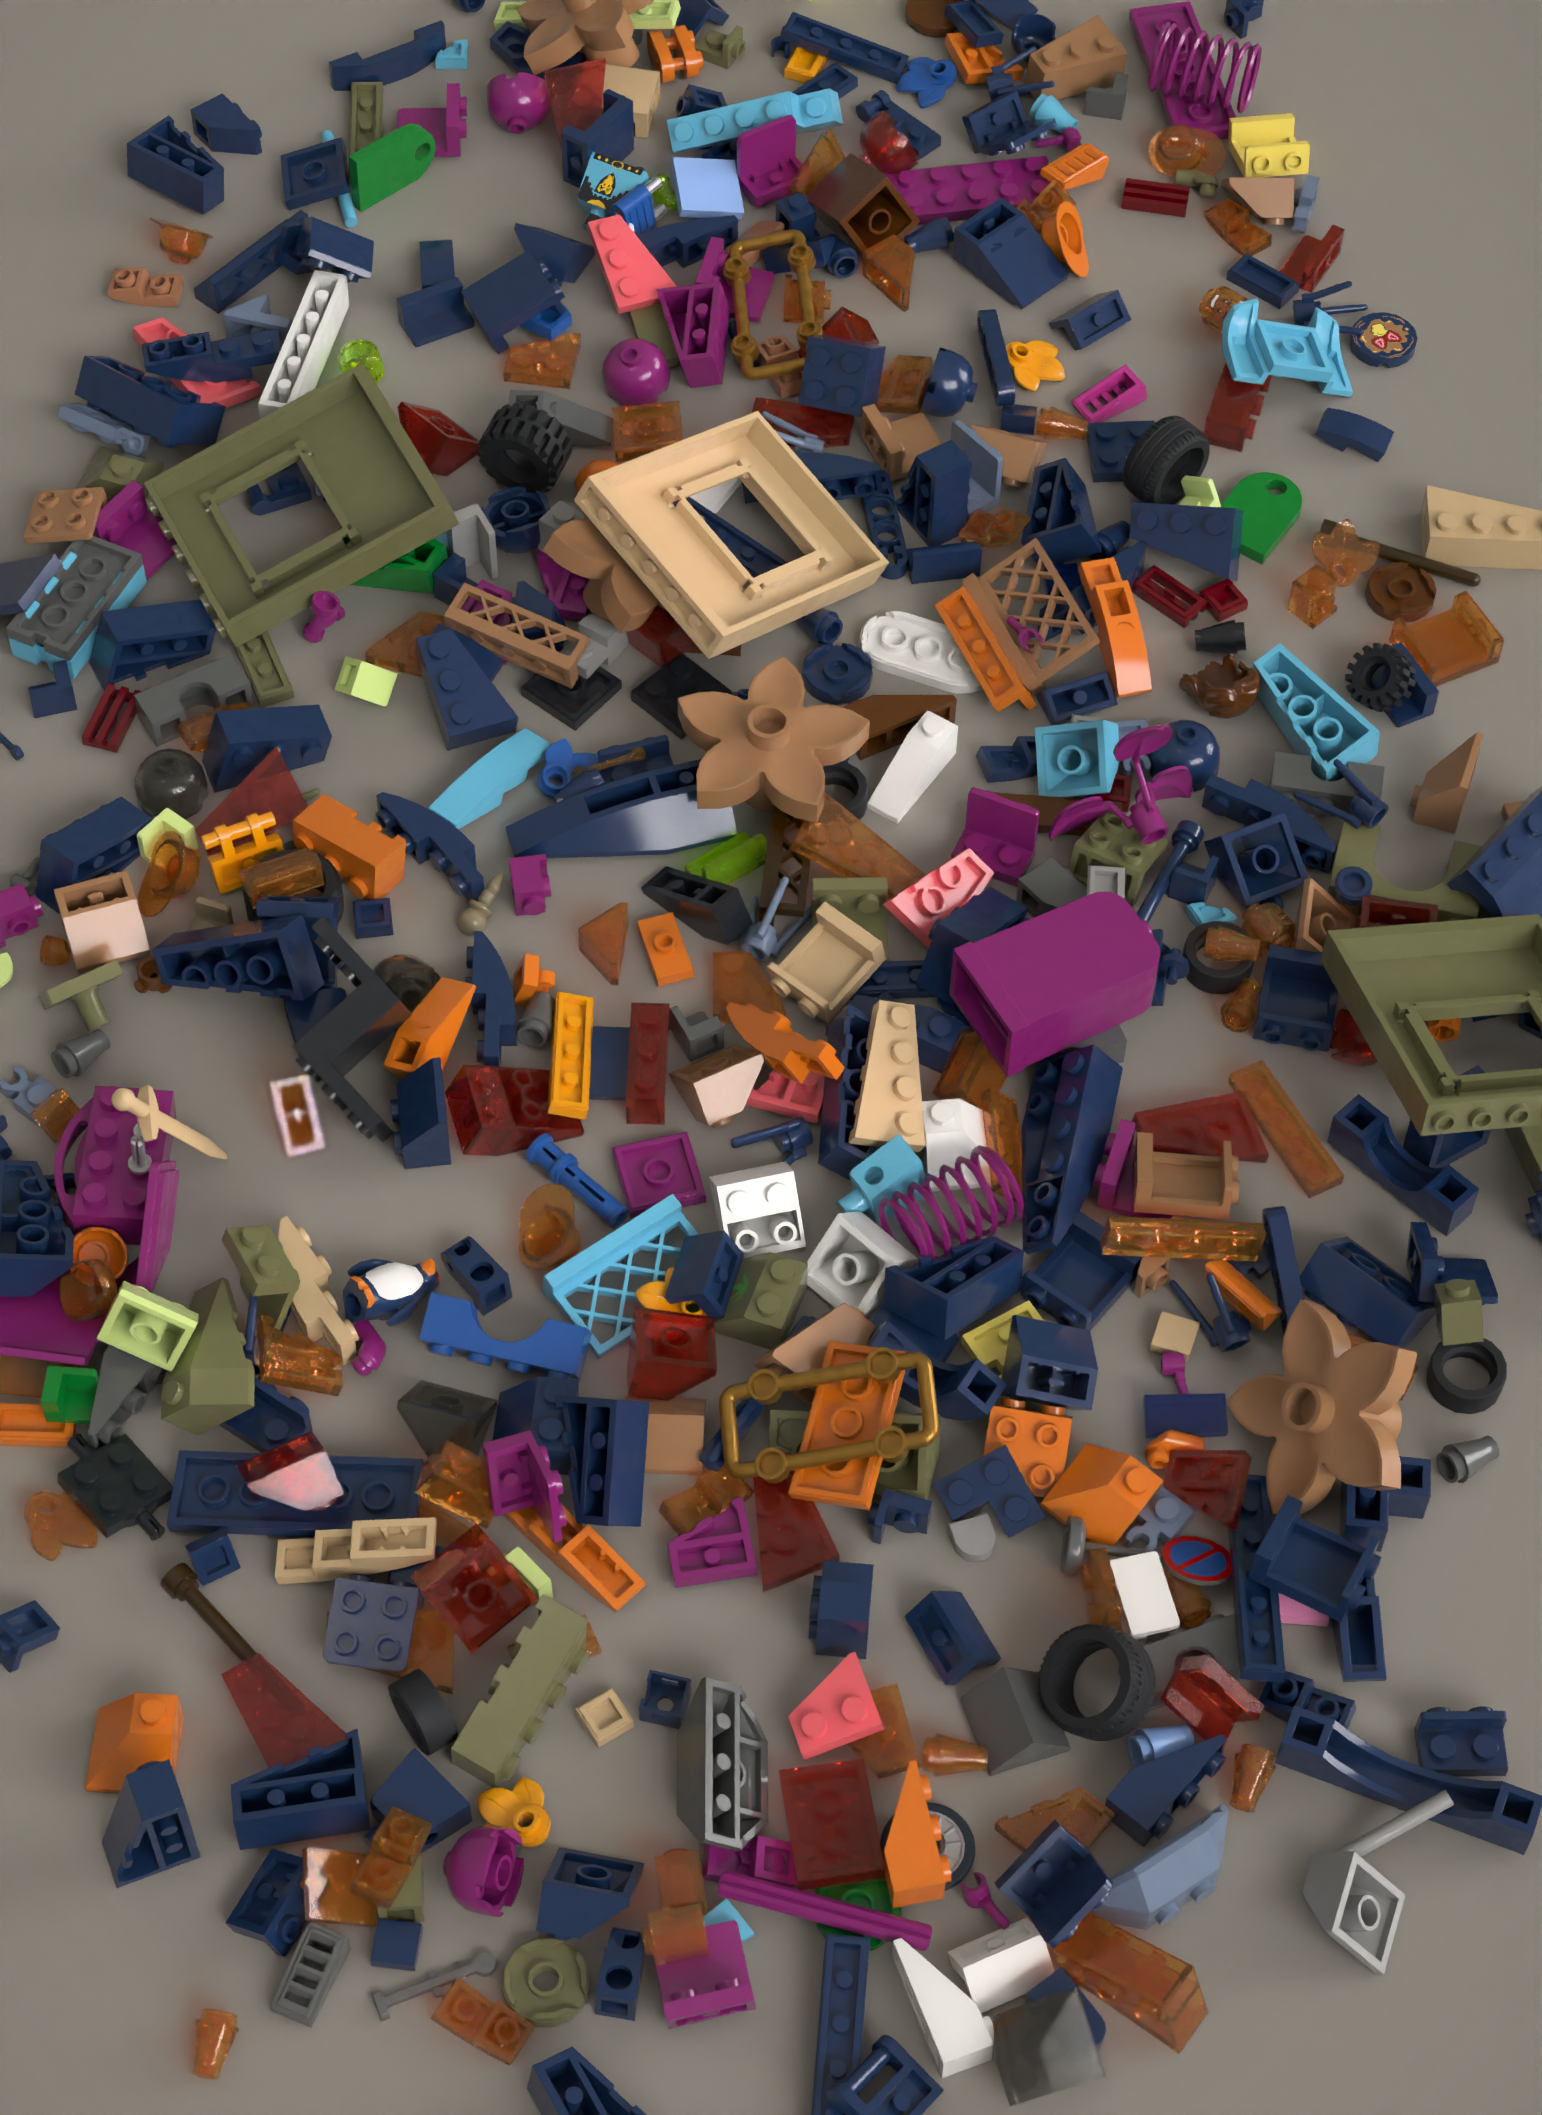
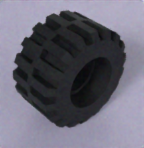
M514 403L513 406L509 404L504 405L495 412L478 443L477 455L480 457L479 462L481 466L487 469L485 472L490 477H494L501 486L504 485L508 488L525 487L526 492L536 494V490L547 493L555 486L572 453V441L570 437L566 436L568 432L565 427L560 426L559 421L555 417L549 416L548 412L542 409L538 410L529 404L523 406L521 403Z

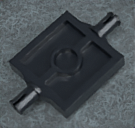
M80 1433L76 1434V1438L74 1436L71 1437L67 1445L80 1459L58 1473L57 1483L98 1530L108 1538L123 1528L139 1525L152 1541L157 1540V1536L160 1538L165 1532V1527L152 1514L159 1506L171 1500L173 1486L126 1433L97 1449H93Z

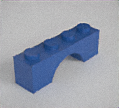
M431 1292L419 1339L426 1345H430L428 1352L437 1355L452 1357L453 1351L468 1354L467 1361L480 1365L490 1366L491 1361L495 1360L507 1363L506 1370L529 1375L530 1369L546 1372L545 1377L580 1380L592 1333L587 1327L547 1319L535 1334L517 1342L495 1340L489 1337L482 1329L478 1320L477 1308L472 1302Z

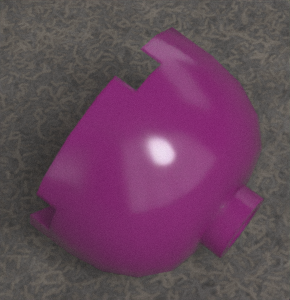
M517 72V78L506 79V73L500 74L492 78L487 84L488 112L498 125L512 133L520 134L540 125L548 114L550 106L548 84L542 78L524 72Z
M630 338L620 341L611 348L604 359L602 378L607 394L611 398L613 397L615 400L620 401V405L626 408H642L652 405L658 400L657 396L664 389L666 392L670 383L671 374L663 352L655 344L644 339Z
M479 1826L464 1833L457 1840L452 1850L447 1853L443 1864L444 1875L447 1877L448 1887L453 1898L464 1909L478 1914L501 1917L504 1915L500 1911L503 1906L511 1907L515 1902L524 1871V1858L516 1857L515 1844L523 1846L521 1837L516 1830L496 1826Z

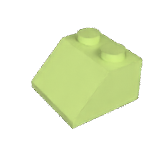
M123 1281L97 1339L172 1372L197 1326L199 1314L186 1309V1307L179 1303L157 1296L141 1286H135Z

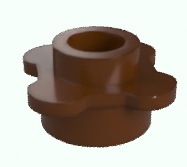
M155 957L146 958L137 964L138 980L135 981L134 986L138 992L145 993L150 990L166 993L171 990L172 985H164Z

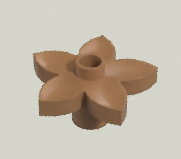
M529 0L516 8L530 33L524 46V58L534 75L560 65L575 55L580 49L588 62L631 67L639 58L640 52L632 38L634 25L629 15L643 9L654 0Z
M583 512L584 519H575L560 526L551 535L543 551L557 564L570 572L590 578L583 590V599L593 614L612 623L620 634L635 630L647 621L657 604L664 610L666 609Z
M784 656L765 665L755 675L749 686L747 700L728 693L715 691L698 692L678 698V717L684 732L694 744L707 751L700 761L696 774L697 809H721L735 806L745 801L754 809L772 811L774 804L781 811L795 818L817 823L824 807L825 773L823 766L834 765L846 760L855 754L869 738L870 720L852 710L824 704L805 707L803 679L798 670Z
M1301 1299L1289 1319L1283 1337L1282 1357L1285 1369L1284 1375L1263 1374L1253 1377L1242 1384L1226 1401L1236 1420L1248 1431L1258 1436L1276 1439L1268 1459L1266 1471L1267 1495L1274 1516L1278 1514L1287 1495L1303 1502L1299 1516L1311 1511L1324 1500L1332 1489L1336 1478L1349 1485L1378 1491L1401 1489V1461L1396 1440L1401 1430L1402 1414L1397 1401L1404 1394L1410 1382L1417 1352L1381 1342L1362 1343L1351 1347L1347 1331L1335 1314L1321 1304Z

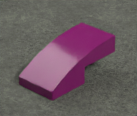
M759 1835L752 1841H748L739 1851L704 1843L702 1879L719 1883L722 1872L728 1870L793 1888L796 1885L798 1844Z

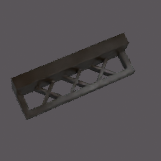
M774 804L760 895L759 922H762L774 893L780 884V879L786 876L789 879L785 889L789 887L798 896L797 904L779 903L770 922L772 927H774L775 915L804 917L816 822L808 821L807 826L804 823L807 820L795 818L781 811ZM797 827L806 838L793 846L786 839V835ZM793 857L802 868L789 876L782 869V864Z

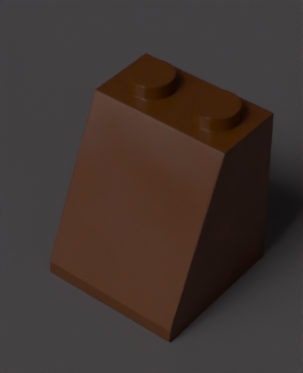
M852 153L841 161L806 195L808 203L814 206L818 218L873 267L920 223V220L890 179Z

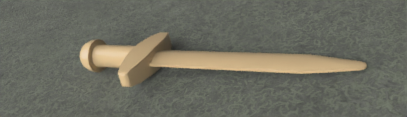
M151 1086L141 1087L138 1098L134 1096L132 1090L127 1088H119L113 1093L111 1098L113 1106L118 1111L127 1110L137 1116L142 1136L147 1142L156 1139L158 1131L161 1129L209 1157L227 1159V1154L209 1138L159 1111L156 1096Z

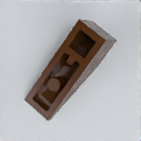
M953 694L871 695L864 699L850 702L843 708L852 710L870 720L869 738L856 752V755L860 760H863L902 744L907 734L927 710L954 723L957 699Z

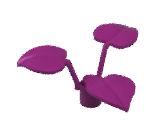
M1161 724L1138 729L1124 736L1114 747L1113 754L1117 761L1132 757V763L1140 786L1135 793L1136 803L1130 807L1131 814L1129 817L1111 801L1103 802L1101 796L1085 798L1070 804L1058 814L1049 832L1050 841L1065 832L1096 821L1098 817L1106 815L1108 810L1112 811L1124 822L1127 830L1134 827L1142 844H1151L1165 837L1169 829L1155 801L1175 797L1190 798L1192 776L1188 768L1181 765L1159 772L1153 777L1151 782L1146 783L1139 760L1141 755L1160 749L1170 740L1173 734L1170 725Z

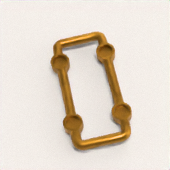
M789 229L738 240L730 247L729 259L725 262V267H723L726 283L732 287L737 336L734 337L731 343V351L734 360L740 364L742 375L751 381L803 372L805 357L753 367V362L758 358L760 352L756 339L750 336L745 285L751 279V271L748 263L742 259V253L793 243L788 253V261L791 270L797 274L802 323L797 329L796 336L800 348L805 351L807 350L808 336L824 334L821 325L815 321L810 271L814 269L816 259L813 250L806 244L804 234L799 230Z
M879 1347L871 1351L866 1360L782 1376H777L769 1369H760L750 1376L748 1382L728 1386L722 1392L719 1399L724 1464L726 1471L737 1479L760 1476L766 1482L777 1484L786 1479L792 1470L880 1455L888 1462L896 1463L903 1460L911 1449L931 1445L939 1435L933 1366L931 1360L920 1352L896 1355L889 1348ZM917 1369L923 1423L922 1431L905 1434L898 1427L887 1426L882 1428L876 1434L875 1439L787 1455L778 1448L769 1447L763 1449L754 1461L741 1463L735 1406L737 1400L754 1398L760 1404L770 1405L775 1403L782 1393L786 1391L869 1376L877 1382L890 1383L899 1376L902 1370Z

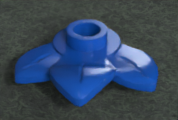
M928 57L915 58L906 63L908 72H905L899 78L896 91L918 93L920 108L929 107L940 101L945 96L946 89L954 84L957 76L956 66L953 62L945 59L934 61Z
M566 739L553 743L545 753V766L540 770L537 777L539 790L545 796L554 798L553 795L557 794L583 770L587 769V771H590L595 767L598 770L597 754H573L572 748ZM558 779L561 785L554 786L549 783V780Z

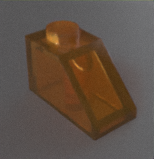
M893 234L863 251L862 275L903 312L909 310L914 277L915 252L910 245L904 243Z
M446 1440L426 1459L414 1493L487 1529L491 1524L494 1514L489 1505L484 1459Z

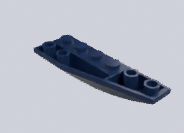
M701 759L646 771L609 782L571 796L506 826V833L514 858L546 854V859L667 855L735 839L738 833L732 806L721 809H697L696 774Z
M1094 1044L1037 1062L1035 1065L1022 1125V1197L1024 1202L1022 1239L1023 1251L1026 1254L1059 1245L1074 1222L1076 1214L1080 1211L1095 1179L1098 1165L1102 1161L1106 1141L1111 1130L1123 1067Z

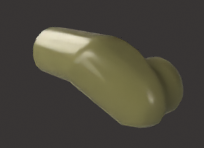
M1177 169L1175 185L1200 187L1199 195L1203 198H1213L1216 196V188L1219 187V184L1215 177L1198 170Z

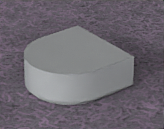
M988 1513L949 1524L948 1532L958 1555L963 1559L979 1562L987 1559L994 1551L996 1534Z

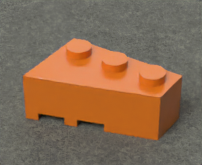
M323 793L293 819V842L298 849L314 851L328 859L338 871L341 880L348 885V888L356 897L365 898L366 900L383 898L404 879L406 839L399 835L393 839L380 832L382 830L381 825L374 821L368 825L355 819L357 817L356 811Z

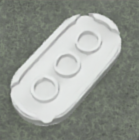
M902 611L886 612L885 616L877 618L876 615L870 618L862 627L860 649L870 658L874 668L955 694H969L983 689L945 624Z

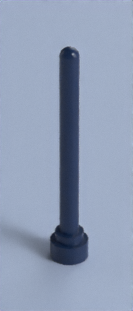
M1183 820L1175 828L1172 834L1173 849L1137 912L1140 920L1144 919L1149 923L1170 885L1175 866L1180 867L1186 854L1199 848L1204 838V831L1197 823Z

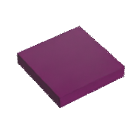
M687 1131L612 1147V1156L626 1206L629 1210L630 1219L637 1217L671 1194L677 1198L682 1207L706 1202V1193Z

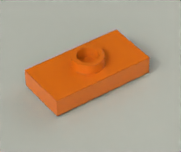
M673 912L638 920L637 930L657 986L694 978V969Z

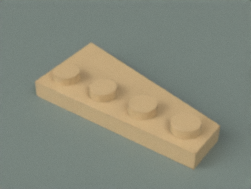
M879 1000L872 1010L865 1048L868 1050L867 1058L861 1070L860 1081H862L860 1096L855 1103L854 1115H856L854 1128L850 1131L848 1143L882 1147L900 1134L914 1152H920L926 1145L915 1006Z

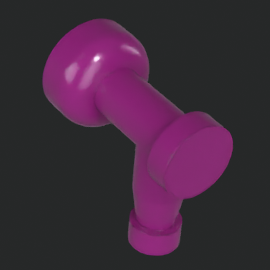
M318 591L313 595L310 606L314 614L311 621L304 626L302 631L304 638L313 643H318L323 639L325 628L345 617V611L340 606L339 599L327 591Z

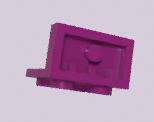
M711 237L695 284L721 282L730 307V318H734L732 287L726 283L723 273V267H725V262L729 259V254L724 253V239ZM750 268L751 279L745 285L748 319L752 322H760L774 282V272Z
M133 480L100 510L93 533L95 537L142 554L146 580L150 579L175 555L171 546L177 544L175 538L170 541L167 540L158 522L164 519L160 516L155 517L147 509L144 487Z
M971 787L968 793L965 829L951 854V858L961 851L970 848L994 872L991 878L1018 887V879L1026 874L1035 856L1039 810L1025 803H1017L1003 798L991 791Z
M735 1920L651 1940L664 2014L669 2029L756 2009L739 1928Z

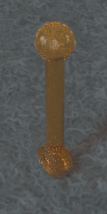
M638 746L633 748L628 754L585 768L577 766L573 769L572 776L575 778L585 769L590 771L596 767L599 771L630 760L641 761L646 757V753L643 747Z

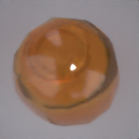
M87 1259L74 1262L73 1267H76V1269L72 1273L63 1276L60 1280V1301L64 1313L71 1321H93L106 1316L117 1295V1282L114 1273L102 1260Z

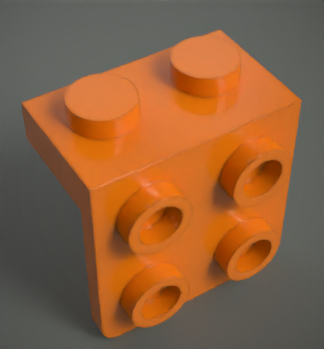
M1001 1397V1403H995L990 1410L983 1456L1006 1445L1033 1495L1045 1498L1064 1473L1073 1416L1065 1415V1407L1042 1404L1041 1411L1025 1408L1026 1401Z

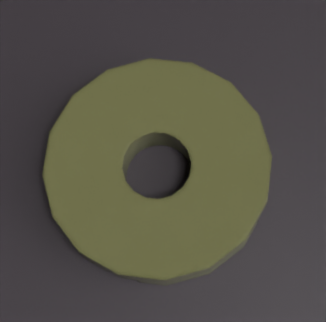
M538 1937L521 1944L509 1958L508 1963L506 1962L502 1971V1994L508 2009L520 2021L534 2027H556L570 2021L583 2009L590 1994V1971L584 1956L576 1948L574 1949L566 1944V1941L552 1937ZM543 1972H550L559 1980L554 1989L546 1992L538 1990L533 1982Z

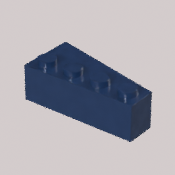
M84 356L75 395L86 400L88 407L109 412L111 419L133 425L135 432L143 435H152L157 438L156 442L165 447L176 448L177 444L213 445L216 443L226 406L217 402H212V404L200 403V395L191 391L183 392L172 389V383L144 376L145 372L113 358Z
M850 1004L846 1005L829 1022L828 1043L836 1050L835 1056L845 1069L837 1080L825 1077L818 1164L850 1180L849 1173L877 1149L874 1146L848 1143L850 1131L854 1128L856 1118L854 1108L856 1100L860 1096L862 1085L860 1075L862 1066L866 1063L868 1050L865 1048L871 1021V1015Z

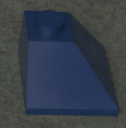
M520 223L515 224L514 230L524 252L529 250L536 261L542 258L552 275L547 278L549 283L556 280L559 287H562L563 282L575 284L596 253L593 246L539 227Z
M1285 813L1204 841L1209 858L1211 859L1212 855L1220 857L1216 877L1243 907L1301 886L1304 880L1308 878Z
M559 1847L543 1880L536 1931L548 1933L550 1937L558 1940L582 1938L629 1907L643 1873L644 1863Z

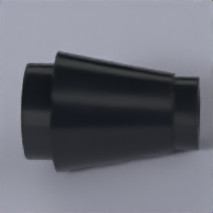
M1234 619L1202 628V630H1195L1196 651L1238 654L1237 651L1246 650L1244 622L1235 623Z

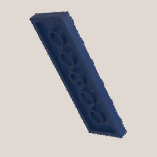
M179 1450L167 1527L169 1532L212 1533L223 1528L227 1534L315 1537V1530L352 1529L353 1521L419 1518L425 1463L423 1459Z

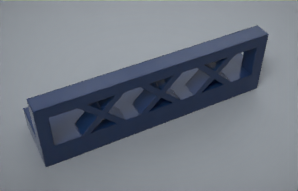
M300 210L289 219L284 220L195 287V298L216 313L222 312L282 266L274 260L282 227L285 223L302 221L305 217H308V214Z

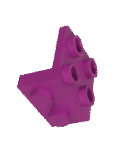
M447 83L446 108H402L398 110L397 129L407 124L422 126L435 140L434 157H461V139L467 138L466 119H462V116H467V97H461L460 83Z
M792 115L784 116L748 130L737 138V175L739 186L756 208L812 185V175L795 156L796 120Z
M1121 1119L1117 1133L1109 1132L1104 1154L1109 1156L1107 1164L1099 1163L1093 1186L1100 1187L1097 1207L1164 1225L1174 1215L1133 1212V1160L1135 1152L1133 1139L1136 1123Z
M530 1430L482 1443L489 1505L494 1516L535 1506L552 1542L562 1541L561 1527L566 1526L567 1521L563 1506L558 1501V1495L563 1494V1485L558 1471L550 1470V1460L544 1444L537 1445Z

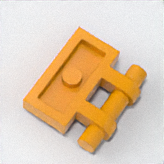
M272 811L261 815L257 813L247 815L242 822L228 827L225 824L216 826L213 832L201 836L206 850L220 846V853L207 857L216 889L220 895L243 887L249 871H251L256 863H259V860L264 859L265 856H269L271 853L284 850L281 837L277 832L267 836L264 834L263 829L276 825ZM251 834V842L233 847V840Z

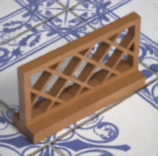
M1034 538L979 578L972 573L962 580L1021 682L1034 696L1046 689L1043 683L1045 680L1101 642L1037 538ZM1037 552L1039 560L1036 569H1022L1025 559ZM1002 575L1011 576L1006 591L994 590L991 585L992 582ZM1019 577L1033 578L1028 593L1015 592ZM1041 579L1054 580L1051 595L1037 594ZM1012 599L1026 600L1021 616L1008 613ZM1034 601L1048 603L1043 618L1030 617ZM1056 604L1070 606L1066 620L1052 619ZM1009 616H1013L1024 628L1027 627V624L1041 625L1039 634L1043 638V643L1038 639L1036 641L1029 640L1027 643L1029 648H1034L1032 653H1027L1019 644L1018 634L1006 622ZM1049 627L1063 628L1059 643L1045 642ZM1072 629L1084 630L1088 637L1078 644H1067ZM1042 649L1056 651L1053 661L1041 668L1038 662Z

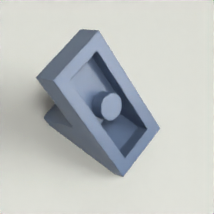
M262 295L227 309L223 314L227 338L278 329L281 347L292 325L291 318L271 314L268 295Z

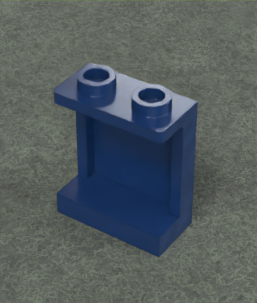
M610 89L603 93L604 114L585 132L569 124L561 131L563 181L579 189L592 152L622 162L634 150L633 100Z
M529 250L461 291L498 354L510 348L503 335L553 305L560 315L566 312L560 301L565 298L564 293L556 280L549 283L547 278L552 275L542 258L536 261Z
M262 895L257 900V916H260V920L303 914L324 981V985L318 990L337 988V966L314 942L319 935L311 926L323 916L338 932V897ZM277 995L273 998H283V995Z
M1270 944L1253 1039L1264 1040L1270 1044L1281 1043L1302 1047L1309 1051L1319 1050L1328 1052L1334 1028L1333 1022L1338 991L1321 963L1322 953Z
M1079 1211L1069 1228V1234L1034 1273L1027 1270L1023 1275L1020 1295L1026 1301L1029 1300L1035 1309H1042L1056 1318L1058 1324L1091 1331L1136 1280L1144 1254Z
M1287 1495L1255 1554L1248 1578L1341 1622L1349 1607L1356 1610L1366 1590V1587L1361 1585L1364 1577L1372 1580L1382 1558L1375 1554L1380 1539L1372 1536L1367 1547L1364 1548L1299 1517L1303 1502Z

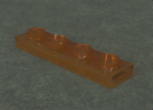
M1263 1060L1229 1075V1085L1308 1198L1342 1184L1344 1174Z
M1108 1216L1100 1245L1102 1255L1257 1261L1266 1232L1264 1223Z

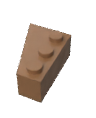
M1096 15L1030 54L1025 84L1053 81L1055 83L1054 87L1030 91L1035 99L1044 93L1047 96L1053 95L1057 100L1086 93L1088 87L1105 88L1113 86L1116 73L1124 74L1128 53L1100 16Z

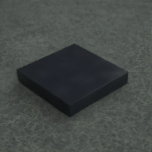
M599 666L588 679L578 675L579 678L571 689L536 673L521 687V695L576 731L622 689V680Z

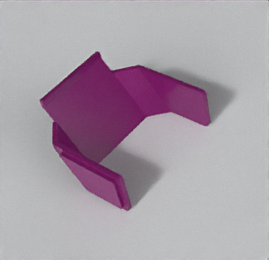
M164 1160L153 1162L150 1165L140 1254L138 1258L126 1266L120 1278L104 1287H92L77 1281L72 1273L67 1270L31 1297L0 1296V1355L87 1365L96 1343L102 1342L97 1339V1336L123 1281L135 1286H141L153 1293L171 1247L179 1182V1170H176V1161Z

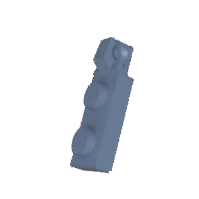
M81 402L60 406L57 417L70 422V428L82 432L91 431L98 434L97 438L106 443L121 444L126 453L138 456L147 454L151 435L135 432L133 425L115 421L110 418L109 414L90 408Z

